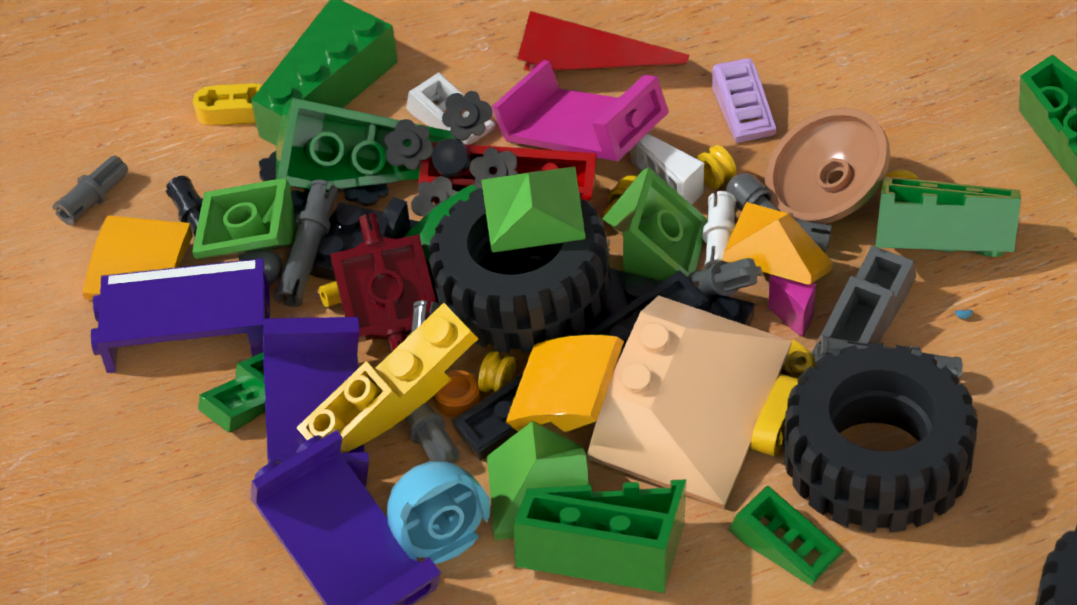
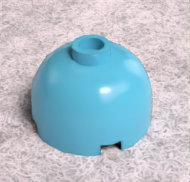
M429 461L415 466L405 473L392 488L387 503L388 525L393 536L409 558L417 561L416 557L426 559L430 557L434 563H441L457 557L471 547L479 538L475 530L480 525L482 518L486 523L488 522L490 499L479 482L465 469L449 462Z

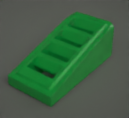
M768 485L736 514L729 528V531L741 542L809 586H812L844 552L843 549ZM763 517L771 521L766 527L760 522ZM779 528L787 532L781 539L774 535ZM797 538L804 544L794 552L788 546ZM814 549L821 555L810 566L803 559Z

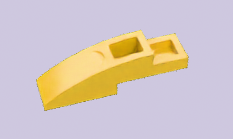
M443 303L376 368L372 367L367 361L359 367L297 429L306 440L316 435H321L324 438L338 430L343 437L340 453L352 451L395 426L452 380L444 371L470 348L478 338Z

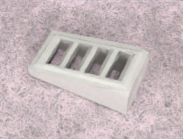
M437 73L409 91L406 109L415 118L430 127L451 131V127L445 126L442 122L443 111L446 110L445 102L449 95L462 93L441 73ZM436 101L440 103L437 106L434 104ZM464 112L462 117H468L469 112ZM490 119L484 123L486 130L482 135L475 136L472 134L467 140L462 142L472 145L494 130L496 124Z
M648 133L630 149V162L640 172L649 167L691 205L704 194V163Z

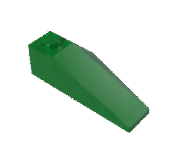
M291 98L284 104L277 141L276 179L287 177L291 187L310 190L312 181L325 180L329 182L326 189L328 191L332 184L338 189L415 180L419 179L420 165L418 168L411 170L405 164L393 166L387 160L386 153L389 147L385 143V136L389 132H395V126L400 120L297 98ZM425 126L430 132L428 138L430 142L439 143L445 139H455L449 130ZM411 141L405 143V147L411 145Z

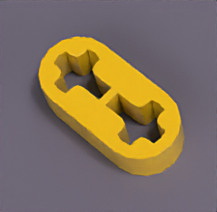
M262 84L212 85L198 90L193 96V105L198 121L205 125L256 123L251 99L261 88Z
M781 374L776 380L756 421L751 438L752 450L773 457L779 454L784 444L787 401L791 389L798 384L797 378Z

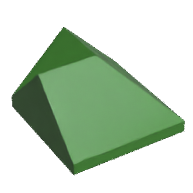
M575 167L481 180L492 253L586 239Z
M648 167L638 175L604 216L603 220L623 236V271L662 281L681 271L688 278L692 272L696 271L704 241L703 228L708 223V219Z
M287 177L204 192L192 251L194 258L245 254L248 251L290 247L297 228L295 227L294 208Z
M532 421L487 456L494 540L514 538V521L527 488L589 485L586 453L583 446Z

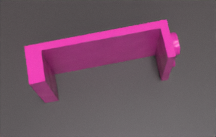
M543 60L492 106L505 141L560 151L596 153L597 158L619 161L669 113L657 76L643 75L619 98L560 89L550 61Z

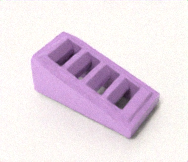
M747 58L716 64L712 69V89L735 143L775 136L777 129L752 59ZM758 117H759V119H760V120H756V121H751V122H746V123H741V124H740V121H742V120H748V119H753V118H758Z

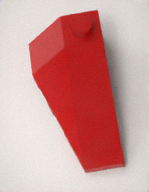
M530 11L517 60L525 62L523 70L531 72L543 60L550 61L554 71L685 65L688 62L689 54Z

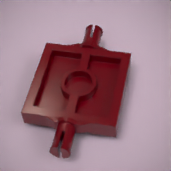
M369 213L372 231H370L366 214L358 218L364 242L353 249L332 253L330 258L344 317H358L359 320L358 343L373 339H388L391 352H393L407 338L406 335L411 333L414 312L413 303L416 301H427L425 319H427L430 313L431 301L436 302L420 235L400 239L382 238L377 214Z

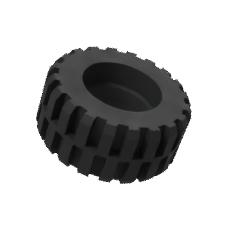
M482 187L471 192L469 199L465 202L460 199L450 208V216L444 215L435 228L436 233L431 238L429 247L431 256L429 261L438 300L441 305L445 303L478 338L475 344L484 348L488 344L493 345L494 350L498 352L510 353L511 349H521L522 353H530L535 344L568 335H578L585 329L584 322L592 323L601 312V306L608 299L610 292L609 282L611 281L606 233L602 219L597 216V210L587 200H581V195L579 196L586 237L583 240L492 253ZM520 256H541L551 259L543 267L523 274L506 275L490 271L496 265Z
M869 343L868 348L857 349V346L853 345L842 348L838 356H834L832 353L816 361L815 368L811 366L798 378V384L791 389L788 397L785 417L784 463L787 474L793 478V487L802 498L809 497V506L821 515L828 512L833 515L832 521L845 527H848L850 523L861 526V531L876 533V528H889V533L906 530L907 524L914 523L917 528L933 521L934 512L940 516L954 506L955 499L964 493L968 485L969 475L971 474L977 438L978 417L977 410L972 406L973 398L968 389L963 384L958 385L959 378L946 366L939 368L937 366L938 361L925 353H922L921 356L912 354L911 348L897 345L896 349L883 348V343ZM883 423L908 432L917 439L918 443L897 451H874L855 445L840 433L859 424Z

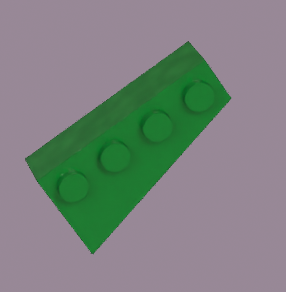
M329 0L251 99L259 137L277 146L284 104L291 98L344 108L397 64L398 59L393 25L343 0Z
M1052 54L1020 75L1019 111L1077 187V72Z

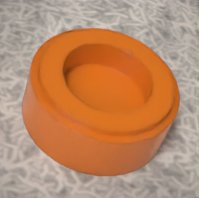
M461 370L447 372L446 374L452 380L434 395L435 406L444 415L457 417L481 401L477 378L471 373Z

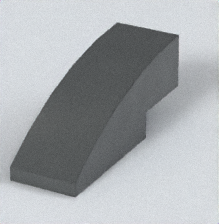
M871 246L856 277L850 276L821 335L868 344L879 343L916 278L914 260ZM818 341L811 353L814 357L816 346H821V344H818Z

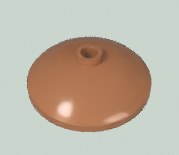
M852 108L829 109L804 119L786 133L775 147L768 161L765 186L771 193V203L782 212L793 213V218L814 223L826 224L848 216L872 197L886 175L890 161V145L887 135L872 116Z

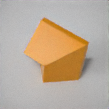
M748 202L745 203L722 257V261L728 263L752 258L755 265L761 266L764 273L808 285L829 273L833 266L832 260L789 213Z

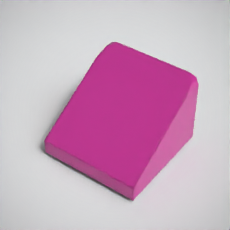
M772 274L769 278L768 308L795 333L803 337L814 316L816 284L808 285Z

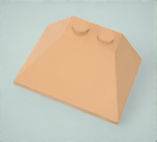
M657 296L640 312L615 367L598 420L595 424L587 459L665 488H670L671 480L686 479L687 496L725 509L750 448L756 421L780 375L792 341L665 297Z

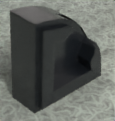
M393 197L382 215L389 218L383 238L400 239L411 230L407 201Z

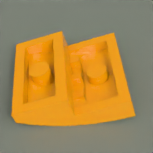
M107 215L89 261L82 292L84 299L93 300L94 295L100 294L101 276L180 267V263L193 237L191 224Z
M580 335L556 338L535 344L506 423L519 432L532 421L539 425L552 422L562 431L567 432L596 422L624 342L616 336Z

